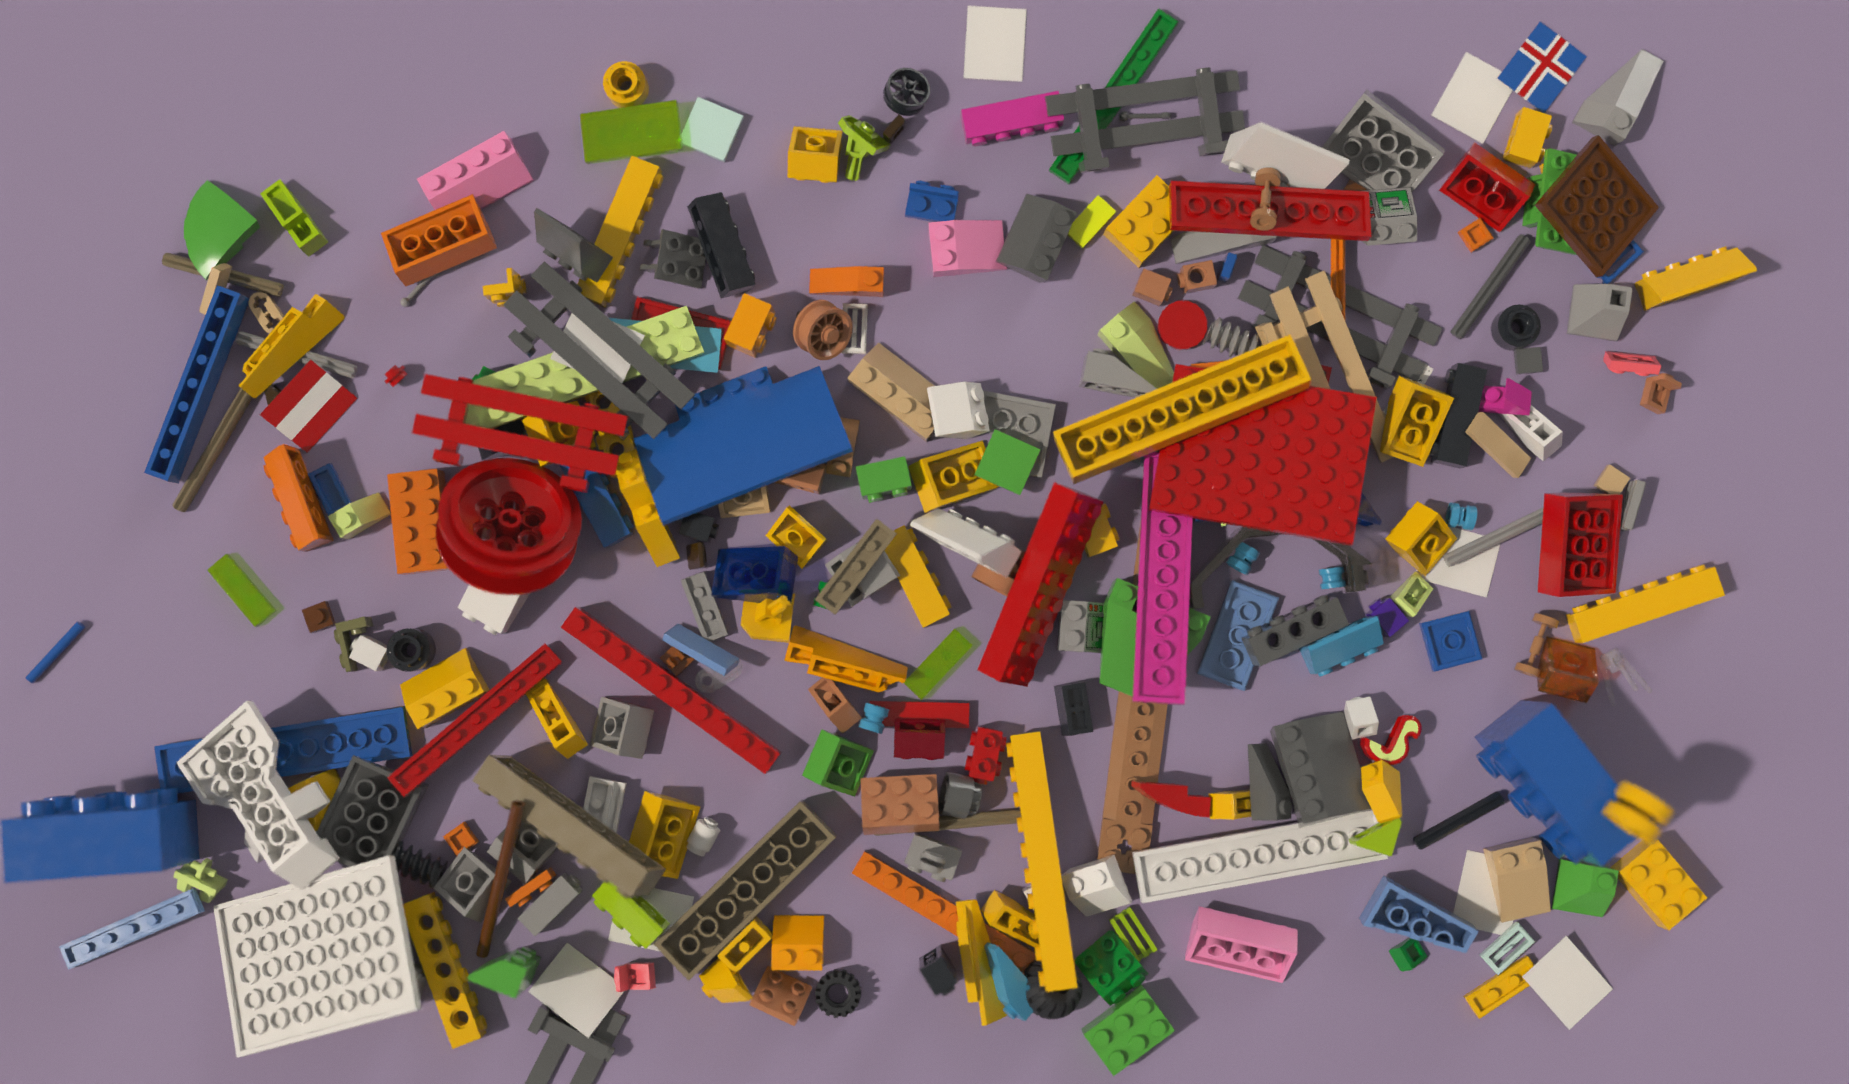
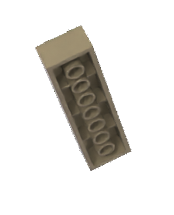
M488 755L472 780L479 785L478 789L488 796L493 795L499 800L497 803L506 810L511 809L512 802L515 800L524 802L525 807L521 819L523 823L527 825L532 824L538 829L537 833L546 839L551 838L557 842L556 846L558 849L567 854L572 853L577 857L576 861L581 866L588 869L591 867L597 872L596 876L600 880L614 884L618 887L617 892L626 898L650 895L666 870L510 755Z
M801 799L690 907L654 945L689 981L836 838V834Z

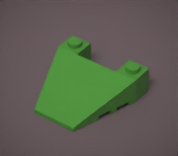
M1116 578L1111 584L1103 606L1104 618L1099 683L1133 697L1136 612H1133L1132 608L1137 598L1138 586ZM1189 608L1187 656L1202 640L1210 620V616Z

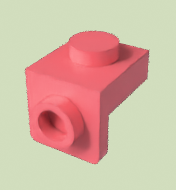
M629 962L616 966L614 974L616 992L656 988L654 962Z

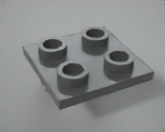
M662 229L659 240H644L643 246L659 248L657 264H641V271L655 272L654 279L701 289L706 257L698 237Z

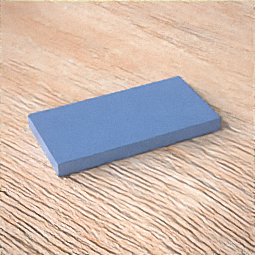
M1231 580L1197 674L1245 691L1254 665L1241 637L1248 635L1247 631L1253 627L1261 625L1263 628L1270 624L1269 620L1273 616L1279 598Z

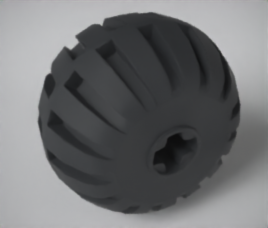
M1035 959L1024 971V976L1028 979L1026 985H1030V989L1026 991V999L1029 1006L1033 1009V1013L1045 1019H1059L1068 1016L1078 1006L1082 997L1083 985L1081 978H1078L1079 972L1075 968L1077 988L1046 992L1045 986L1040 987L1038 971H1043L1041 960L1036 961Z

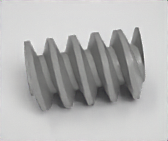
M1219 317L1212 322L1202 343L1204 345L1208 340H1211V349L1220 344V353L1229 348V357H1232L1236 352H1238L1239 356L1257 348L1258 334H1254L1249 339V330L1246 329L1240 335V326L1237 325L1231 331V322L1228 321L1222 326V318Z

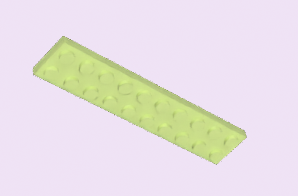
M687 306L627 326V328L645 335L640 346L662 366L665 363L671 366L704 354ZM553 353L487 375L473 382V384L563 403L599 391L575 369L550 359ZM630 366L623 382L642 375ZM469 405L465 424L493 429L527 416Z

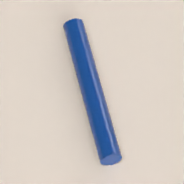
M77 621L25 678L30 683H35L83 631L85 626Z

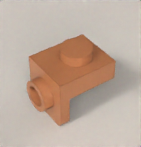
M1666 373L1646 378L1640 405L1656 414L1665 413L1671 390L1681 389L1682 383Z

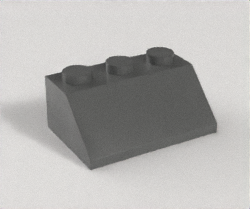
M1026 194L996 262L1038 283L1047 281L1077 212L1055 201Z
M536 208L534 211L536 241L545 248L543 253L554 260L557 257L560 258L558 263L570 271L574 268L573 274L580 279L586 281L587 278L598 282L613 257L567 225Z

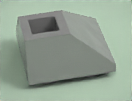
M1612 284L1573 285L1567 334L1617 341L1629 314L1632 287Z

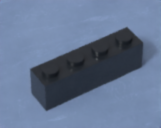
M722 192L695 198L687 207L720 298L748 292L756 285L755 274L747 262V253L739 240L738 228L732 221L729 203L724 199Z
M1457 363L1447 370L1445 383H1448L1444 393L1453 397L1454 400L1429 455H1432L1431 462L1459 469L1467 466L1472 438L1465 431L1479 411L1487 369Z

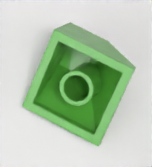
M1559 859L1551 908L1603 917L1615 896L1619 870L1581 862L1574 864L1569 860Z

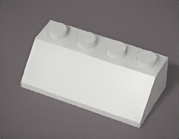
M937 508L911 522L910 526L935 542L1006 578L1022 552L1013 546L1015 541L1003 534L999 538L996 536L997 532L987 526L980 529L978 528L979 523L966 517L965 521L962 520V515L952 509H949L947 513Z

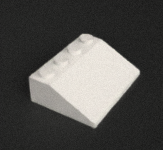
M1260 122L1230 135L1221 163L1228 165V169L1233 172H1245L1251 175L1250 178L1255 180L1258 170L1266 167L1274 168L1281 174L1278 187L1325 189L1347 167L1350 160Z

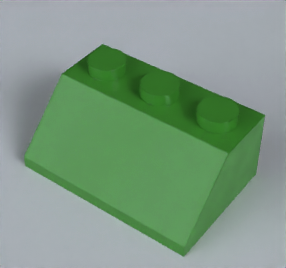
M517 948L484 963L469 974L467 980L512 998H517L531 985L542 957L536 955L537 952L531 948Z

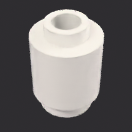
M705 817L704 820L698 819L687 839L688 845L686 848L696 855L705 856L706 852H710L721 831L717 827L718 823L709 817Z

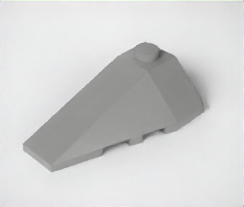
M1641 49L1582 103L1572 123L1595 136L1599 135L1604 141L1613 146L1618 145L1626 139L1636 121L1663 60Z

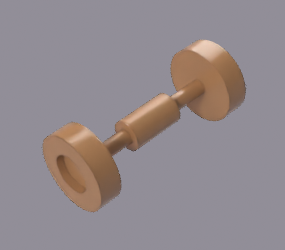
M1266 167L1256 172L1255 184L1265 186L1261 191V208L1254 210L1251 214V225L1258 230H1270L1276 225L1277 215L1273 210L1268 209L1272 194L1269 188L1270 186L1278 187L1281 180L1280 172L1274 168Z
M1535 613L1532 621L1540 624L1541 628L1538 636H1534L1529 653H1531L1527 665L1517 662L1514 670L1539 678L1541 670L1532 667L1535 656H1539L1544 642L1542 637L1546 627L1557 629L1559 621Z

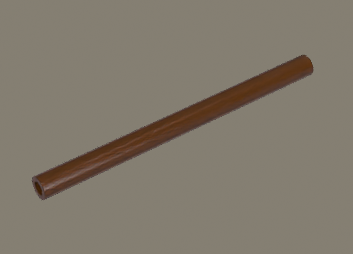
M519 800L512 802L476 951V955L480 958L488 957L525 807V803Z

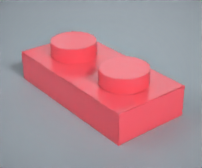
M1605 351L1603 358L1608 369L1618 374H1623L1627 371L1634 372L1640 376L1659 375L1661 364L1655 356Z

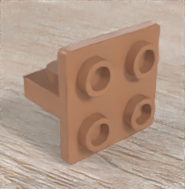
M767 966L749 1005L795 1026L812 990V986L779 970H771V967Z

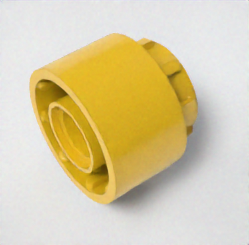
M628 61L617 62L611 65L604 74V90L616 107L631 110L645 102L649 92V85L643 71L636 64ZM623 82H632L628 90L620 89Z

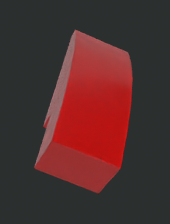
M1141 781L1131 782V786L1161 806L1193 816L1210 818L1211 797L1190 795L1186 785Z

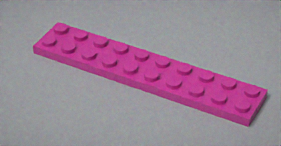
M1152 452L1144 455L1132 702L1184 705L1192 518L1149 511L1159 452Z

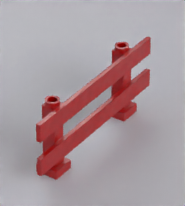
M430 374L424 375L420 394L452 401L447 420L417 413L415 415L411 434L443 440L441 450L434 449L432 459L436 462L462 467L464 457L459 454L460 445L463 444L569 466L568 476L562 475L560 486L579 492H588L589 482L584 480L586 470L615 476L619 456L591 450L595 431L624 436L628 416L601 411L599 406L584 403V407L477 385L473 384L474 380L465 377H458V380ZM469 405L576 426L578 431L575 445L570 446L465 424Z

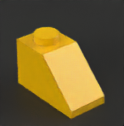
M1383 760L1361 767L1362 790L1377 821L1385 823L1402 817L1400 772Z
M1250 790L1222 791L1208 794V797H1211L1210 819L1235 820L1251 817Z
M719 958L699 975L703 983L701 988L709 998L715 997L721 1003L750 1001L753 998L739 972L734 974Z

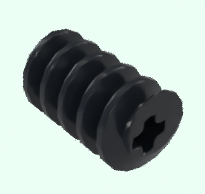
M401 841L393 853L397 873L401 870L402 877H407L410 874L412 881H416L420 877V884L425 885L429 881V887L433 889L444 875L448 861L441 865V856H438L434 862L431 861V852L423 858V849L421 848L414 854L413 845L404 850V841Z

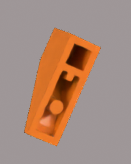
M852 266L810 269L809 294L883 297L884 267Z

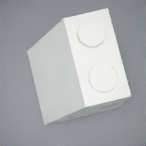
M468 585L458 608L464 611L462 616L472 622L479 620L484 623L485 626L483 628L494 635H497L498 632L506 634L530 593L499 595Z

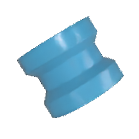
M1344 567L1319 569V575L1322 577L1321 589L1346 587V581L1342 578Z

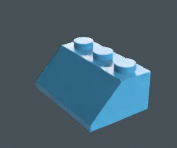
M1377 616L1363 617L1350 623L1348 626L1299 648L1310 674L1318 673L1319 677L1332 672V667L1341 663L1343 667L1355 662L1354 657L1363 653L1364 656H1368L1379 651L1377 647L1384 644L1379 619Z

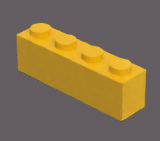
M905 525L893 530L897 535L884 551L900 574L897 578L924 628L950 615L948 610L952 606L946 595L941 596L937 587L941 585L934 572L929 574L925 566L929 564V561L924 551L918 552L914 545L918 540L912 528L907 530Z

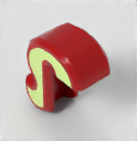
M1399 716L1384 746L1362 737L1360 740L1361 749L1374 762L1383 760L1389 765L1399 764L1408 756L1410 750L1408 737L1413 739L1420 737L1422 731L1421 722L1415 716Z

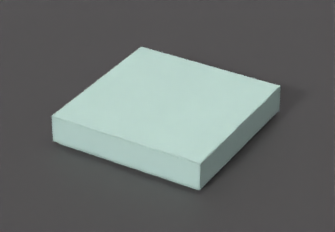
M697 97L678 142L681 145L725 163L744 117L741 114Z

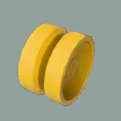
M1621 781L1615 791V795L1622 803L1608 801L1602 814L1625 832L1654 845L1661 835V830L1653 822L1667 825L1674 815V811L1643 789L1626 781Z

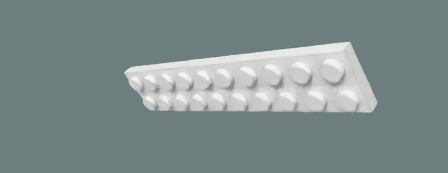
M1372 809L1299 828L1298 822L1132 852L1141 903L1388 859V856L1350 844L1348 840L1378 823Z

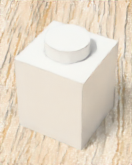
M360 635L359 638L354 639L350 646V651L352 652L349 658L374 671H382L388 661L386 644L368 635Z
M1355 697L1346 701L1344 716L1351 738L1356 739L1377 735L1379 721L1371 697Z

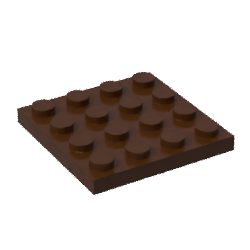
M1599 135L1589 140L1535 204L1537 209L1596 277H1601L1607 272L1659 209V206Z

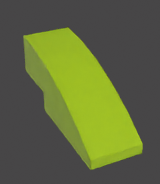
M281 179L260 193L280 224L288 231L299 249L308 257L328 243V240Z

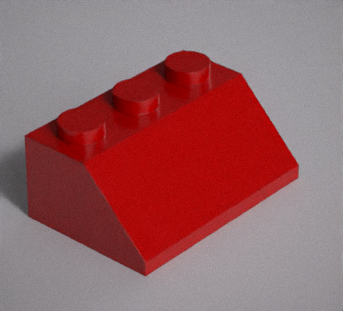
M1474 142L1457 163L1439 191L1476 217L1481 218L1482 221L1500 233L1529 199L1535 184Z

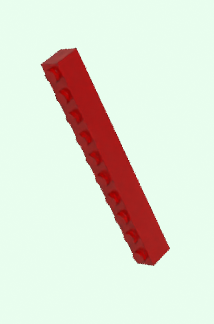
M575 607L560 627L764 774L768 773L782 753L582 608Z

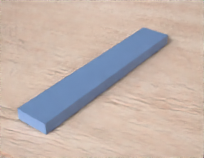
M193 888L61 945L59 948L69 970L202 913L205 909L196 888Z

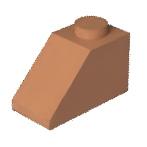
M822 677L808 689L826 716L842 734L862 718L833 680Z

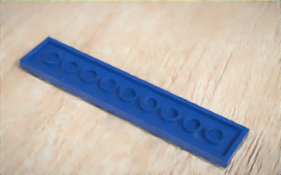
M405 707L270 728L279 741L276 771L280 777L348 767L353 755L372 762L412 756ZM203 739L154 746L160 789L177 788V793L194 791L176 762Z

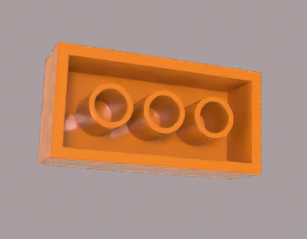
M428 469L387 474L397 574L410 575L450 570L439 554L435 536L439 500L446 486L444 471Z

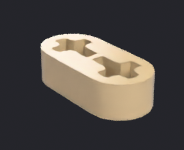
M257 292L250 297L249 307L262 328L270 334L274 328H270L273 323L269 317L272 316L273 319L281 321L284 317L283 313L273 298L266 293ZM259 299L266 301L264 306L268 310L267 312L259 307L257 308Z

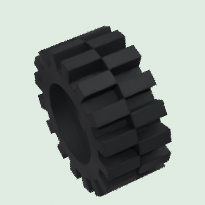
M834 969L832 972L828 971L820 978L815 991L816 1003L821 1011L826 1012L825 1015L827 1016L832 1015L834 1018H838V1016L846 1017L847 1014L853 1013L854 1009L859 1005L861 987L859 986L858 979H855L852 973L849 974L844 969L843 971H838V969ZM835 984L845 986L848 991L847 999L841 1003L833 1002L828 995L831 986Z

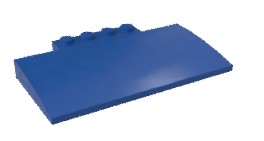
M767 366L695 393V396L682 410L675 405L680 420L667 425L655 439L647 433L633 438L663 525L853 452L820 366L774 384Z

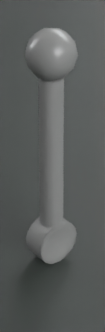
M439 273L423 279L406 298L401 299V305L408 307L411 299L432 277H437Z

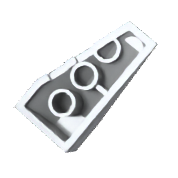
M1184 231L1170 241L1175 263L1180 264L1228 252L1272 244L1277 236Z

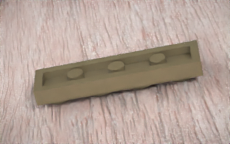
M876 518L815 600L836 615L897 533Z

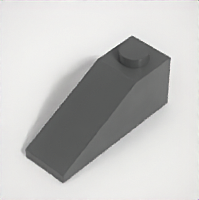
M1267 743L1248 744L1252 820L1279 821L1291 819L1292 803L1290 801V792Z

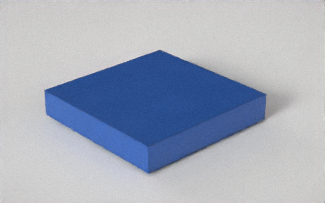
M1470 611L1419 623L1432 672L1482 659Z

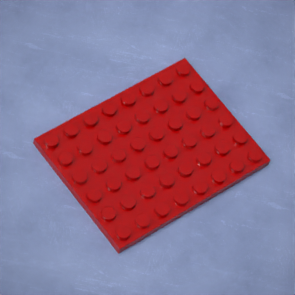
M1176 364L1172 383L1205 369ZM1309 386L1308 389L1161 448L1149 511L1352 546L1377 397Z

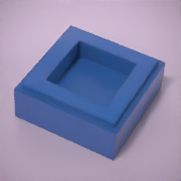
M1228 252L1225 256L1218 281L1226 283L1231 278L1237 260L1236 254Z

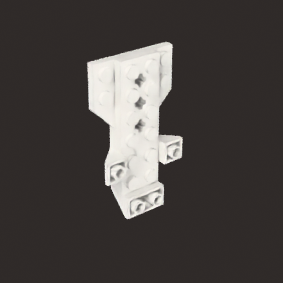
M246 701L176 763L202 804L219 805L234 810L246 829L244 843L255 861L260 863L265 859L272 872L302 890L339 860L327 838L320 839L307 819L319 813L330 803V800L318 782H313L292 794L290 793L276 771L279 741L254 702Z

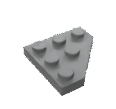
M983 391L985 409L989 419V434L992 436L996 429L1041 449L1029 476L1042 478L1056 404Z

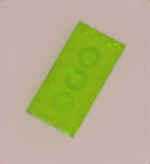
M677 100L580 114L586 164L631 158V156L641 157L683 151Z

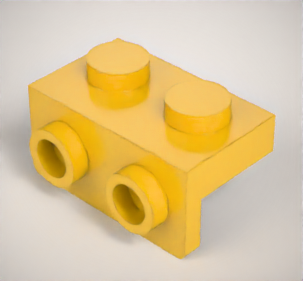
M506 268L508 283L483 285V295L492 303L497 304V307H504L503 304L516 291L521 295L527 292L525 279H521L520 274L512 268Z

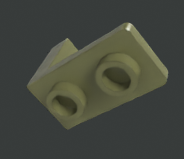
M368 616L335 623L334 637L336 643L340 644L342 654L339 655L342 668H345L346 672L358 671L356 661L349 658L352 652L350 651L352 642L349 632H351V636L367 633L366 628L373 627L372 617Z

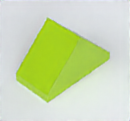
M1400 818L1385 823L1378 822L1348 840L1350 844L1392 857L1402 822Z

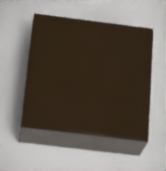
M900 114L883 132V139L889 144H892L906 127V121Z

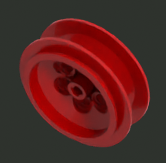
M492 458L474 463L458 472L447 483L441 494L435 531L439 554L447 567L458 578L479 590L499 595H522L536 592L557 581L568 570L574 559L582 523L579 502L572 490L560 486L561 477L544 466L540 467L537 463L517 458Z

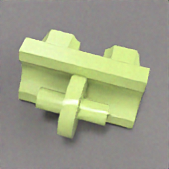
M205 858L202 863L194 860L184 864L173 875L174 878L178 879L176 887L178 890L186 892L195 887L200 890V900L206 903H210L216 897L217 893L226 886L228 879L218 875L217 871L211 868L212 860Z

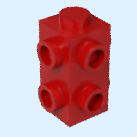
M980 726L977 727V731H972L969 745L974 746L972 756L967 755L965 770L969 771L968 776L974 778V782L987 785L988 781L994 782L995 776L999 777L1002 762L998 761L999 751L1004 752L1007 737L1002 736L1003 731Z

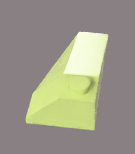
M1134 301L1103 326L1097 335L1122 363L1158 389L1172 383L1174 372L1151 319Z

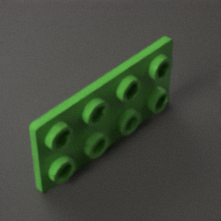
M1551 148L1546 149L1543 173L1527 178L1535 184L1531 196L1524 204L1522 226L1529 228L1537 226L1536 247L1577 255L1535 206L1577 154Z

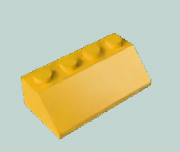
M1725 246L1711 251L1712 256L1704 258L1703 254L1689 258L1688 264L1681 266L1680 262H1676L1666 266V271L1657 273L1656 270L1644 273L1641 275L1642 279L1634 284L1645 311L1738 280L1756 272L1757 268L1737 247L1727 250Z

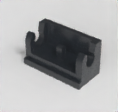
M1086 683L1054 686L1062 736L1093 732Z

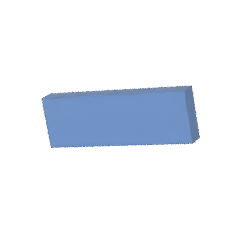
M679 623L664 633V642L723 676L738 666V657Z

